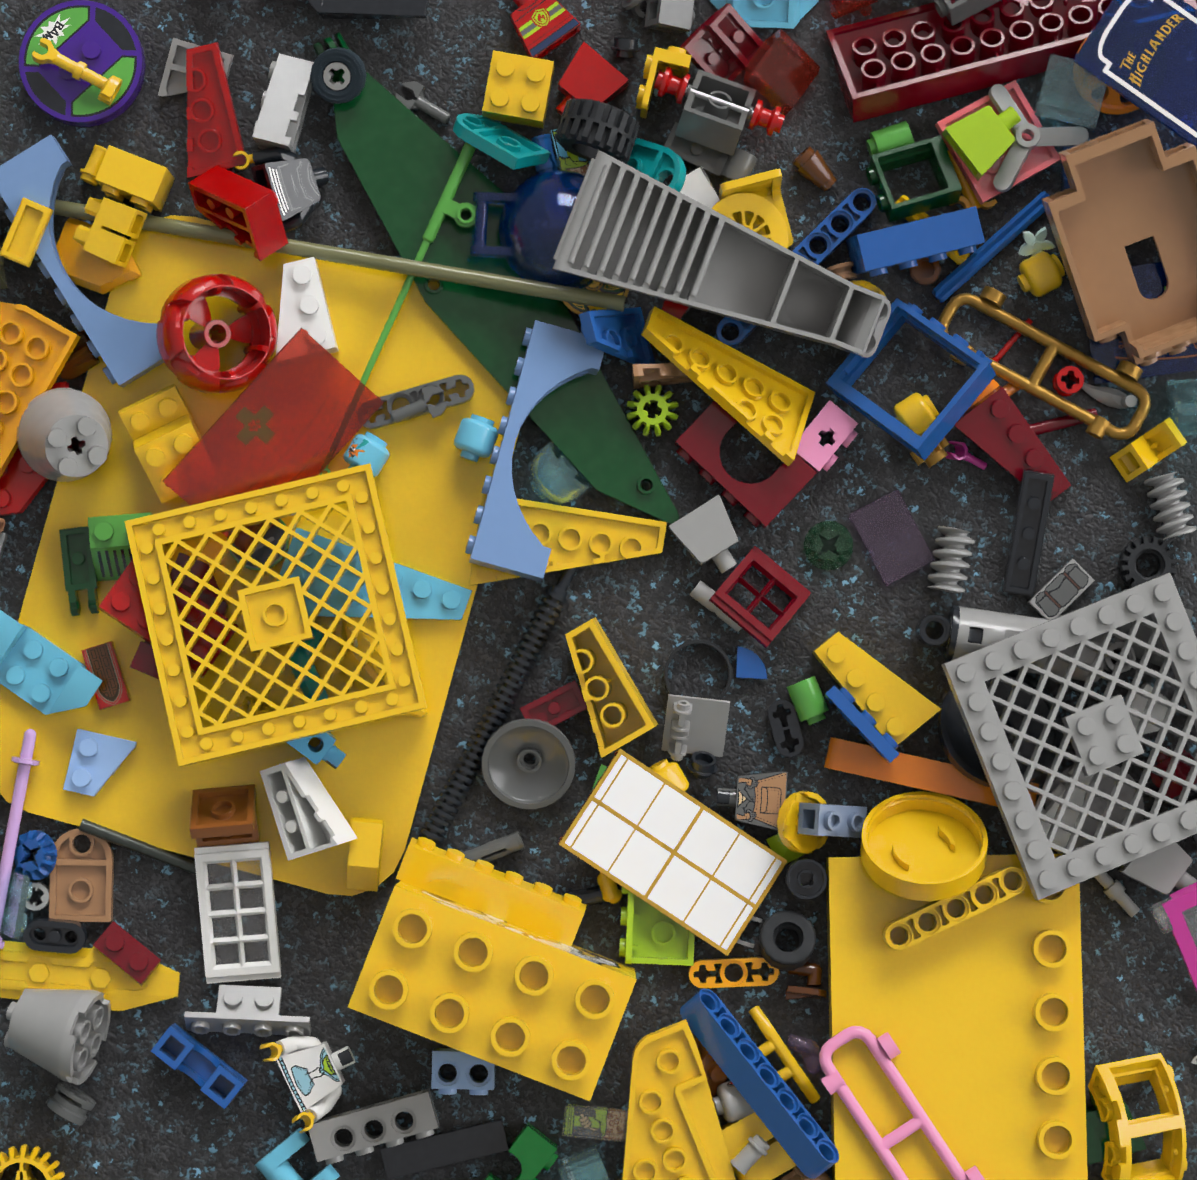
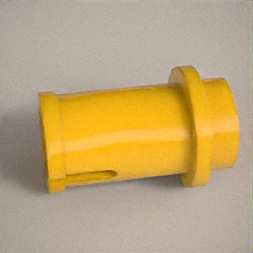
M95 144L85 168L80 169L82 173L80 179L93 186L98 185L95 178L107 151L106 148Z

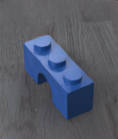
M176 1023L166 1030L151 1050L153 1054L171 1068L180 1070L191 1077L201 1087L200 1090L223 1109L232 1102L248 1081Z

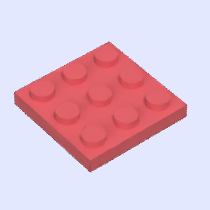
M1014 80L1006 84L1004 87L1028 123L1036 127H1043L1017 81ZM989 95L935 124L936 129L942 136L943 141L980 205L1003 193L995 189L993 180L1010 147L977 181L943 137L942 133L949 125L986 106H991L995 113L999 115L1000 113L989 98ZM1022 134V138L1025 141L1032 140L1029 134ZM1037 146L1032 149L1011 188L1058 163L1061 159L1055 147Z

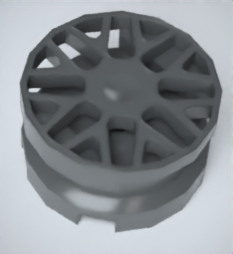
M59 1081L55 1086L56 1092L54 1096H49L46 1101L47 1106L64 1119L82 1126L87 1119L86 1113L94 1108L95 1100L77 1087L64 1081Z

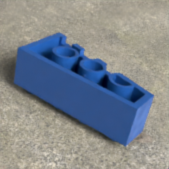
M976 206L858 234L846 240L850 261L854 264L852 267L853 273L860 275L869 272L870 277L888 273V267L899 265L900 270L918 266L917 260L928 258L929 263L947 259L946 253L958 250L959 256L977 251L976 245L985 243Z

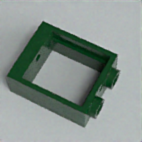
M941 135L871 155L869 167L866 168L867 180L870 186H875L878 193L876 195L878 208L881 213L885 212L888 222L957 203L961 195L962 187ZM929 159L941 191L895 204L883 172Z

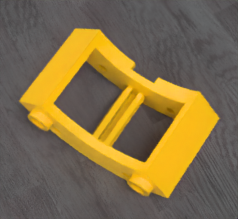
M1161 1053L1095 1065L1088 1088L1097 1105L1101 1121L1108 1124L1110 1141L1104 1142L1105 1152L1101 1172L1102 1178L1104 1180H1182L1184 1171L1187 1170L1186 1128L1172 1067L1167 1065ZM1149 1080L1156 1095L1161 1114L1128 1120L1118 1086ZM1163 1132L1161 1158L1132 1164L1131 1139Z

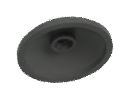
M519 719L503 725L489 738L483 751L482 772L489 789L504 803L521 809H538L556 802L566 793L575 773V755L569 740L555 726L537 719ZM531 753L535 756V760L528 761L524 756Z

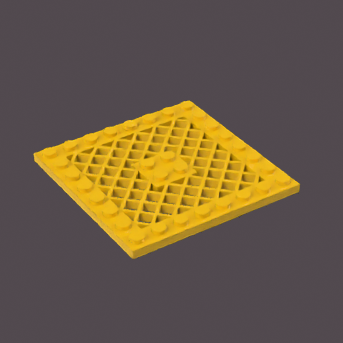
M370 463L124 521L179 767L427 709ZM347 503L349 512L337 505ZM326 508L319 520L306 513ZM332 510L346 517L338 531L324 524ZM295 515L288 527L276 520ZM302 517L315 524L307 539L293 531ZM265 522L258 534L245 528L246 526ZM350 522L352 523L356 543L343 535ZM271 524L284 531L276 546L263 539ZM321 528L334 536L326 550L312 543ZM233 530L227 541L214 535ZM241 531L254 539L245 553L232 546ZM290 535L304 543L295 558L281 550ZM203 537L196 549L183 542ZM210 538L223 546L215 560L201 553ZM339 540L353 547L345 562L331 554ZM259 543L273 550L264 565L251 557ZM172 544L165 554L164 546ZM179 546L193 553L184 568L171 561ZM309 547L322 554L314 569L300 561ZM229 550L242 557L233 572L220 565ZM357 553L359 554L363 573L350 566ZM278 554L292 562L283 577L269 569ZM198 557L211 564L203 579L189 572ZM327 559L341 566L333 581L319 573ZM247 562L261 569L252 584L239 576ZM168 565L180 571L173 585ZM297 566L310 573L303 587L299 576L290 578ZM216 569L230 576L221 591L208 584ZM346 570L360 578L352 592L338 585ZM266 573L279 580L259 585ZM186 576L199 583L191 598L177 591ZM316 577L329 585L321 600L307 592ZM236 580L248 587L237 590L239 602L227 595ZM364 583L366 584L370 604L357 596ZM205 587L218 595L209 610L196 602ZM334 589L348 596L340 611L326 604ZM175 595L187 602L180 615ZM305 597L317 603L310 617ZM224 599L237 607L228 622L215 614ZM353 601L367 608L359 623L345 615ZM193 606L206 614L197 629L184 621ZM322 608L336 615L328 630L314 623ZM241 612L246 633L234 626ZM371 613L373 614L377 634L364 627ZM211 618L225 625L216 641L203 633ZM342 619L355 627L347 642L333 634ZM182 626L194 633L187 645L185 644ZM311 627L324 634L316 649L303 642L314 639ZM230 630L244 637L235 652L222 645ZM360 631L374 639L366 653L352 646ZM199 637L213 644L204 660L191 652ZM330 638L344 646L335 661L321 653ZM248 643L252 653L262 651L254 664L240 656ZM292 644L285 657L272 649ZM378 644L380 645L384 665L371 658ZM299 645L313 653L304 668L290 660ZM218 649L232 656L223 671L210 664ZM348 650L362 657L354 672L340 665ZM268 653L281 660L273 676L259 668ZM188 656L201 663L194 676H192ZM318 657L332 665L323 680L309 672ZM237 660L251 668L242 683L228 675ZM367 662L381 669L373 684L359 677ZM287 664L301 672L292 687L278 679ZM206 668L220 675L211 690L198 683ZM336 669L350 676L342 692L328 684ZM256 672L270 680L261 695L247 687ZM387 675L388 684L379 686L384 676ZM306 676L320 684L311 699L297 691ZM225 679L239 687L230 702L216 694ZM355 681L369 688L348 693ZM275 683L289 691L280 706L266 699ZM195 687L208 694L200 707ZM324 688L338 695L317 701ZM244 690L258 699L249 714L235 706ZM294 695L307 702L306 704L286 708ZM213 698L227 706L218 721L204 713ZM263 702L276 710L256 715ZM232 709L245 717L224 723ZM202 717L214 725L204 728Z

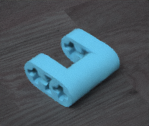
M301 1127L255 1164L267 1180H303L287 1160L310 1140L305 1132L299 1133V1131L303 1130ZM329 1164L310 1180H336L340 1175Z

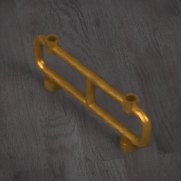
M985 286L979 297L970 293H961L952 297L946 304L938 319L945 326L946 333H948L949 324L959 307L968 305L1045 346L1046 349L1029 379L992 360L993 362L990 365L995 371L996 376L1088 425L1086 433L1090 436L1102 440L1104 435H1107L1117 440H1124L1134 436L1141 428L1149 413L1151 399L1146 388L1137 382L1143 372L1137 365L1122 359L1116 370L1102 364L1001 309L1007 297L990 286ZM970 345L968 346L970 350H972L975 353L977 352L976 350H974L973 347H971ZM1057 353L1134 394L1138 398V407L1127 426L1123 428L1116 427L1107 419L1094 415L1040 386ZM952 354L949 356L952 361L966 366V364Z

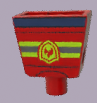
M513 0L518 9L510 14L511 22L528 57L542 59L580 31L578 20L557 0Z

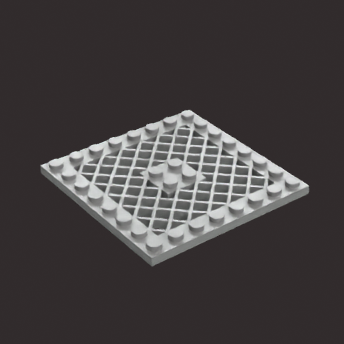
M1166 573L941 664L1035 900L1043 899L1197 834V798L1186 802L1190 790L1197 792V786L1193 784L1197 775V753L1194 760L1181 755L1187 740L1197 744V737L1190 735L1193 724L1197 730V638L1171 573ZM1151 615L1153 622L1143 617ZM1133 622L1128 635L1116 630L1118 627ZM1140 624L1153 629L1148 643L1135 638ZM1105 633L1100 646L1087 641ZM1112 635L1125 641L1120 655L1107 650ZM1158 636L1165 651L1154 647ZM1132 644L1145 649L1139 664L1127 659ZM1076 645L1072 658L1059 652ZM1084 647L1097 652L1092 666L1078 661ZM1152 653L1165 658L1159 672L1146 667ZM1104 655L1117 661L1112 675L1098 670ZM1049 656L1044 669L1031 664L1034 661ZM1056 658L1069 663L1064 678L1050 672ZM1124 664L1137 670L1131 684L1118 679ZM1170 665L1176 680L1166 676ZM1076 667L1089 672L1083 687L1070 681ZM1020 668L1016 680L1003 676L1007 672ZM1027 670L1041 675L1036 689L1022 684ZM1144 673L1156 678L1151 693L1138 688ZM1096 676L1109 681L1103 696L1090 690ZM1048 678L1061 684L1055 698L1042 693ZM992 679L990 686L987 689L985 681ZM999 681L1012 686L1007 701L994 696ZM1163 682L1176 687L1171 702L1158 696ZM1115 685L1129 690L1125 701L1121 694L1111 697ZM1068 687L1081 693L1075 707L1062 702ZM1019 690L1033 695L1027 710L1014 705ZM1135 694L1148 699L1143 713L1130 708ZM1182 695L1188 709L1178 705ZM1087 696L1100 701L1083 709ZM1039 699L1053 704L1047 719L1034 714ZM993 702L1004 707L1000 719ZM1155 702L1168 708L1163 722L1150 717ZM1059 707L1072 713L1062 717L1064 726L1054 722ZM1011 710L1024 716L1019 731L1005 725ZM1175 711L1188 717L1182 731L1170 726ZM1130 715L1140 719L1136 730ZM1031 719L1044 724L1039 739L1025 734ZM1147 723L1160 728L1155 742L1142 737ZM1051 728L1064 733L1059 748L1045 743ZM1005 732L1016 736L1012 748ZM1167 732L1180 737L1174 751L1162 746ZM1023 740L1036 745L1030 760L1017 754ZM1069 741L1072 743L1076 756L1066 752ZM1141 744L1152 748L1146 763L1133 758L1145 753ZM1043 749L1056 754L1050 769L1037 763ZM1159 752L1172 757L1166 772L1154 767ZM1063 757L1076 763L1071 777L1057 772ZM1017 761L1028 766L1024 777L1021 774ZM1179 761L1191 766L1186 781L1173 775ZM1123 762L1118 775L1106 770ZM1131 763L1144 769L1138 783L1125 778ZM1034 769L1048 774L1042 789L1029 784ZM1081 770L1084 776L1095 774L1090 786L1077 781ZM1151 772L1163 777L1158 792L1145 787ZM1103 775L1116 780L1110 795L1097 790ZM1054 778L1068 783L1062 798L1049 793ZM1171 781L1183 786L1178 801L1165 796ZM1123 784L1136 789L1130 804L1117 799ZM1074 787L1088 792L1082 807L1069 802ZM1029 791L1039 795L1035 807ZM1142 793L1155 798L1150 813L1137 808ZM1094 796L1107 801L1102 816L1089 811ZM1046 798L1059 803L1054 819L1041 814ZM1162 802L1174 806V808L1158 814ZM1114 805L1127 809L1122 825L1109 819ZM1066 807L1079 812L1074 828L1061 822ZM1135 813L1147 818L1130 826ZM1086 816L1099 821L1094 836L1081 831ZM1040 820L1051 824L1047 836ZM1106 825L1119 830L1102 837ZM1058 828L1071 833L1066 848L1052 843ZM1078 836L1090 841V843L1074 849ZM1052 849L1062 853V855L1054 857Z

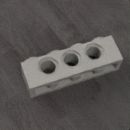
M430 1088L319 1119L308 1131L317 1162L325 1160L326 1165L344 1160V1154L355 1152L356 1156H361L373 1152V1146L385 1143L386 1148L404 1143V1137L415 1135L416 1139H421L434 1135L433 1129L439 1127V1120ZM400 1112L410 1113L413 1117V1124L409 1127H401L396 1121V1115ZM371 1120L379 1121L383 1126V1132L378 1136L369 1134L366 1129L367 1122ZM339 1129H348L353 1135V1141L349 1144L340 1143L336 1138V1132Z

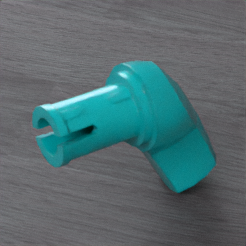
M311 627L314 639L303 642L316 649L324 634ZM299 645L290 660L304 668L313 653ZM313 664L309 672L320 678L316 666ZM290 666L295 679H297L301 672ZM306 676L299 687L303 694L311 699L320 684ZM325 688L317 701L328 698Z

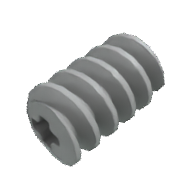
M1177 472L1144 481L1145 486H1154V489L1147 493V497L1157 498V501L1150 505V509L1160 510V513L1153 517V521L1163 522V525L1156 529V533L1166 534V537L1163 539L1197 530L1196 526L1186 525V522L1194 518L1193 514L1183 513V510L1190 506V502L1180 501V498L1187 494V490L1177 489V486L1184 482V478L1174 477V474Z
M938 526L937 531L945 535V537L935 539V543L942 547V549L934 550L932 553L940 561L930 563V567L937 571V573L928 575L927 579L935 585L927 587L950 593H963L965 589L957 583L958 581L967 580L968 577L960 573V569L970 568V565L963 561L962 558L972 556L973 553L967 550L965 545L975 544V540L967 536L970 533L969 531Z

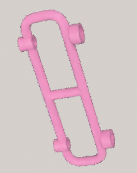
M851 1026L830 1038L822 1046L819 1053V1063L826 1075L821 1079L822 1083L830 1095L837 1092L894 1180L909 1179L889 1149L920 1128L954 1180H985L976 1165L964 1172L891 1061L901 1051L888 1032L876 1038L867 1028ZM855 1038L861 1039L866 1044L913 1116L912 1119L881 1138L831 1060L835 1050Z

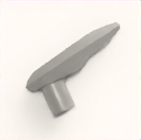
M1083 383L1082 389L1087 394L1107 406L1127 409L1137 405V398L1134 395H1127L1120 390L1110 387H1098Z

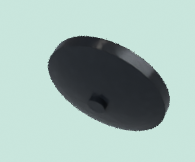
M1012 670L1003 674V676L1016 680L1019 671ZM1026 674L1022 684L1036 689L1038 681ZM992 679L985 681L987 689L989 688ZM999 681L994 696L1007 701L1012 686ZM1044 687L1042 693L1051 696L1047 689ZM950 689L941 704V710L938 715V734L942 748L950 762L959 772L978 784L990 787ZM1019 690L1014 705L1027 710L1033 695ZM1039 699L1034 714L1047 719L1053 704ZM993 702L1000 719L1004 707ZM1011 710L1005 725L1019 731L1024 716ZM1058 710L1054 722L1062 726ZM1031 719L1025 734L1039 739L1044 724ZM1051 728L1045 743L1059 748L1062 732ZM1005 732L1012 748L1016 736ZM1023 740L1017 754L1030 760L1036 745ZM1043 749L1037 763L1048 768L1054 761L1056 754ZM1017 761L1021 774L1024 777L1028 766ZM1034 769L1030 782L1038 778L1043 772Z

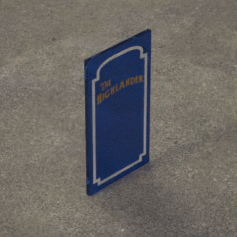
M1112 0L1079 52L1075 55L1073 62L1197 148V10L1184 0Z

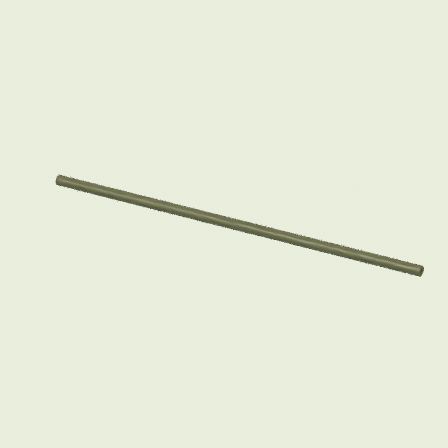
M55 200L54 215L89 221L95 220L94 216L85 213L86 204ZM147 215L142 230L252 248L247 243L238 244L234 240L236 234L228 228L220 229L216 226ZM287 239L288 244L276 251L277 253L306 258L314 257L318 260L617 311H624L626 296L293 239Z

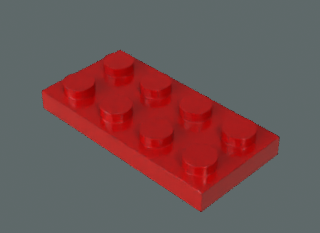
M132 559L98 609L151 644ZM179 587L177 590L189 598L192 596L191 593L182 587ZM175 595L180 615L187 602ZM197 599L196 602L201 606L205 607L208 610L211 608L201 600ZM193 606L184 621L197 629L206 614ZM215 612V614L219 617L223 618L227 622L229 621L228 618H226L219 612ZM211 618L203 633L216 641L225 625ZM182 626L185 644L187 645L194 633ZM233 630L229 631L222 645L226 646L235 633ZM199 637L191 652L204 660L213 644ZM217 650L214 657L210 661L211 665L214 664V662L223 650ZM188 656L191 671L196 673L201 663ZM206 668L201 676L202 679L209 671V668Z

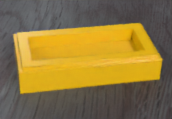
M23 197L1 248L0 256L30 268L54 210Z

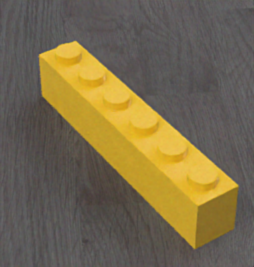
M412 837L397 873V880L572 946L587 906L581 903L582 899L565 893L563 896L552 892V887L541 882H535V885L523 880L524 877L516 872H500L495 870L494 865L487 861L478 859L475 862L464 858L465 854L459 850L448 848L446 851L435 846L436 843L428 838L418 837V839Z

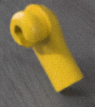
M600 872L597 877V883L600 886L602 899L611 904L618 903L622 898V891L617 888L615 881Z

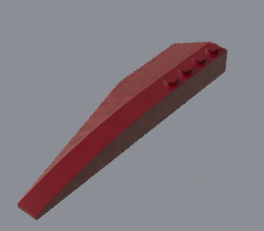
M1000 0L953 26L946 16L940 17L934 3L826 30V36L844 100L854 123L992 87L995 84L1018 80L1073 63L1083 41L1096 29L1109 24L1126 0ZM1132 0L1123 10L1117 21H1129L1140 24L1153 34L1157 30L1161 31L1160 28L1163 25L1171 27L1166 23L1168 19V22L1172 21L1171 24H1178V22L1170 18L1175 14H1178L1180 18H1184V20L1178 19L1180 22L1189 18L1163 0H1154L1153 2L1150 0ZM1171 0L1191 15L1197 16V0ZM1117 33L1109 34L1104 41V46L1106 48L1116 46L1119 41V35Z

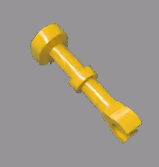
M46 38L40 39V46L46 48L48 52L41 55L33 51L32 59L36 63L54 64L71 73L72 78L78 81L83 79L101 89L98 100L111 106L123 82L122 79L115 75L107 79L88 69L87 64L79 61L77 63L60 54L54 49L50 40Z

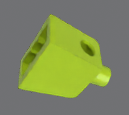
M986 106L945 128L942 135L978 181L1014 143L1016 139L1009 130L1017 125L1021 118L1011 106L999 115L995 113L991 106Z

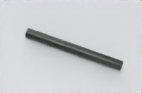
M83 819L78 830L191 874H196L195 861Z

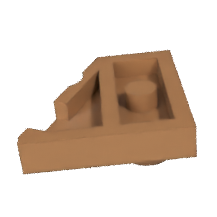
M672 362L632 364L634 389L644 388V385L647 384L650 387H655L657 385L693 382Z

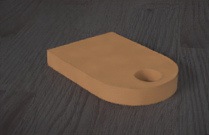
M78 829L64 833L55 842L57 861L53 871L50 873L49 918L74 920L77 922H113L114 853L111 844L106 840ZM79 835H86L90 839L91 846L85 853L77 851L74 846V841Z

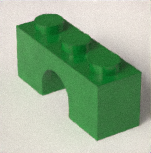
M529 1122L509 1146L508 1151L518 1158L522 1167L520 1174L513 1180H538L535 1177L542 1168L548 1171L558 1158V1155L555 1154L558 1145ZM489 1172L484 1180L501 1179Z

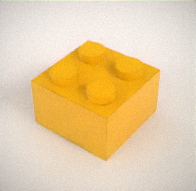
M493 50L482 108L483 117L544 129L554 74V61Z
M109 145L95 180L102 187L101 191L106 193L105 196L119 202H123L124 198L130 200L129 202L135 204V208L151 214L153 209L162 212L175 178L166 167Z

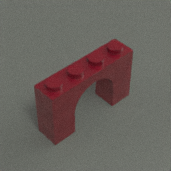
M713 401L675 441V445L678 447L675 452L687 464L693 461L701 469L698 474L709 485L715 482L724 491L720 495L730 505L734 507L736 504H739L746 511L743 516L755 528L761 525L765 529L817 472L796 453L795 459L789 467L783 463L773 475L762 482L749 484L732 478L723 468L719 453L723 438L738 421L716 401Z

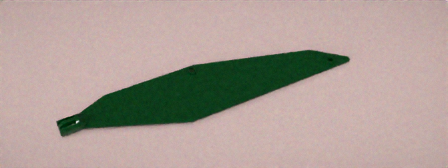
M341 33L334 34L338 46L349 49ZM331 37L323 40L326 50L337 48ZM319 42L313 45L317 55L324 52ZM333 69L334 77L332 81L344 83L345 80L342 77L345 73L344 70L336 71ZM366 72L365 87L359 96L350 102L333 103L337 138L401 258L415 260L423 242L422 236L460 154ZM469 163L453 201L460 204L466 202L473 204L478 210V221L473 227L465 229L458 226L454 219L445 216L434 242L430 243L422 262L554 284L505 193ZM464 211L461 214V218L469 220L471 213ZM415 276L413 280L425 303L507 393L510 386L515 388L517 386L519 376L514 375V370L518 357L524 358L527 347L522 345L526 327L532 329L535 320L580 333L563 301ZM435 281L439 284V288L431 290L428 287V283ZM600 369L597 375L588 373L561 385L544 397L533 408L528 416L596 491L668 524L678 520L679 514ZM642 481L650 483L651 489L649 491L641 488Z

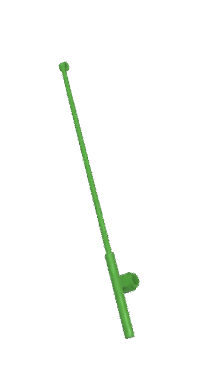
M465 142L422 236L423 242L416 255V261H423L430 243L434 242L445 216L454 219L458 226L465 229L473 227L478 221V210L473 204L467 202L460 204L453 201L476 150L474 146ZM469 211L471 218L463 220L461 218L462 212ZM407 275L352 397L351 404L343 417L319 470V475H322L323 471L331 472L327 467L415 276Z

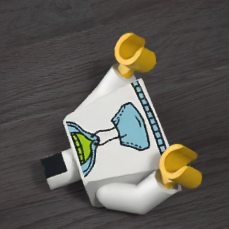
M293 1035L278 1040L276 1043L271 1042L260 1045L259 1049L270 1048L271 1056L263 1059V1061H277L298 1108L302 1112L292 1119V1123L298 1119H302L305 1122V1128L299 1131V1133L302 1134L310 1130L315 1122L332 1110L341 1096V1085L345 1082L341 1070L356 1063L349 1046L332 1053L327 1041L321 1043L316 1037Z

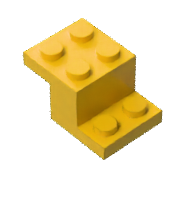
M175 384L118 411L133 440L134 451L162 504L218 477V473L204 448L202 436Z

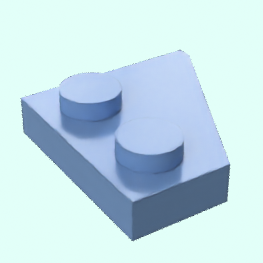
M77 729L63 790L96 796L106 781L117 771L131 751L136 748L137 742Z

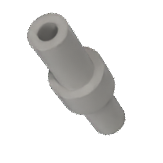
M1107 872L1094 877L1105 889L1103 892L1111 901L1115 900L1130 917H1133L1140 911V908L1124 892L1126 888L1117 879L1114 881Z

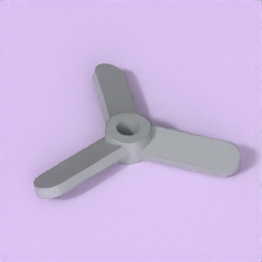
M995 84L989 89V98L999 113H1002L1011 106L1021 118V121L1010 129L1016 140L1011 145L993 180L997 191L1007 192L1011 189L1030 151L1035 147L1069 146L1087 142L1089 133L1084 127H1036L1028 123L1003 85ZM1022 134H1029L1032 140L1025 141L1022 138Z

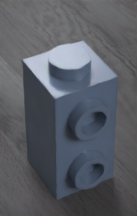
M799 802L797 834L861 838L863 823L867 816V807Z

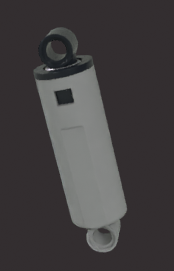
M952 605L948 618L940 615H929L922 618L917 624L916 635L924 645L944 646L943 658L945 661H951L1048 622L1050 619ZM929 622H935L941 628L940 636L937 639L929 638L925 632L926 625ZM1105 633L1087 641L1100 646ZM1109 642L1107 650L1112 652L1115 649L1122 650L1124 642ZM1076 645L1059 652L1072 658ZM1084 647L1078 661L1092 666L1097 652ZM1131 647L1127 659L1135 662V652ZM1104 655L1098 670H1106L1112 673L1115 665L1112 663L1111 658ZM1049 656L1034 661L1031 664L1044 669ZM1056 658L1050 672L1064 678L1069 663ZM1124 664L1121 673L1130 670L1131 667ZM1076 667L1071 679L1086 681L1089 672ZM1027 670V672H1026V673L1037 674V673H1035V672H1033V671H1031V670ZM1096 676L1094 682H1097L1100 677Z

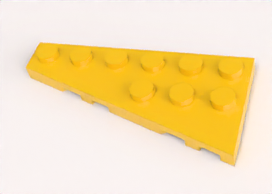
M486 494L482 496L481 506H484ZM517 499L524 519L534 535L544 547L551 548L545 573L661 554L663 552L667 522ZM472 563L469 586L519 578L520 576Z

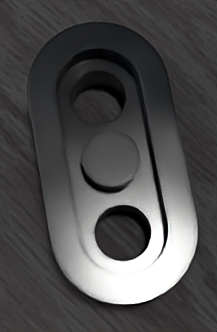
M35 918L25 927L23 939L29 948L36 951L72 954L81 950L85 945L87 931L81 923L74 920ZM36 929H44L46 937L41 938L37 936ZM67 932H75L77 939L70 940L67 937Z

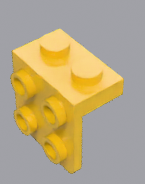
M669 46L668 50L655 47L653 56L647 54L643 70V79H647L646 86L640 84L636 100V108L641 109L640 117H647L653 87L659 70L665 72L667 67L672 68L673 75L681 78L686 73H689L692 55L686 54L685 49L675 46Z

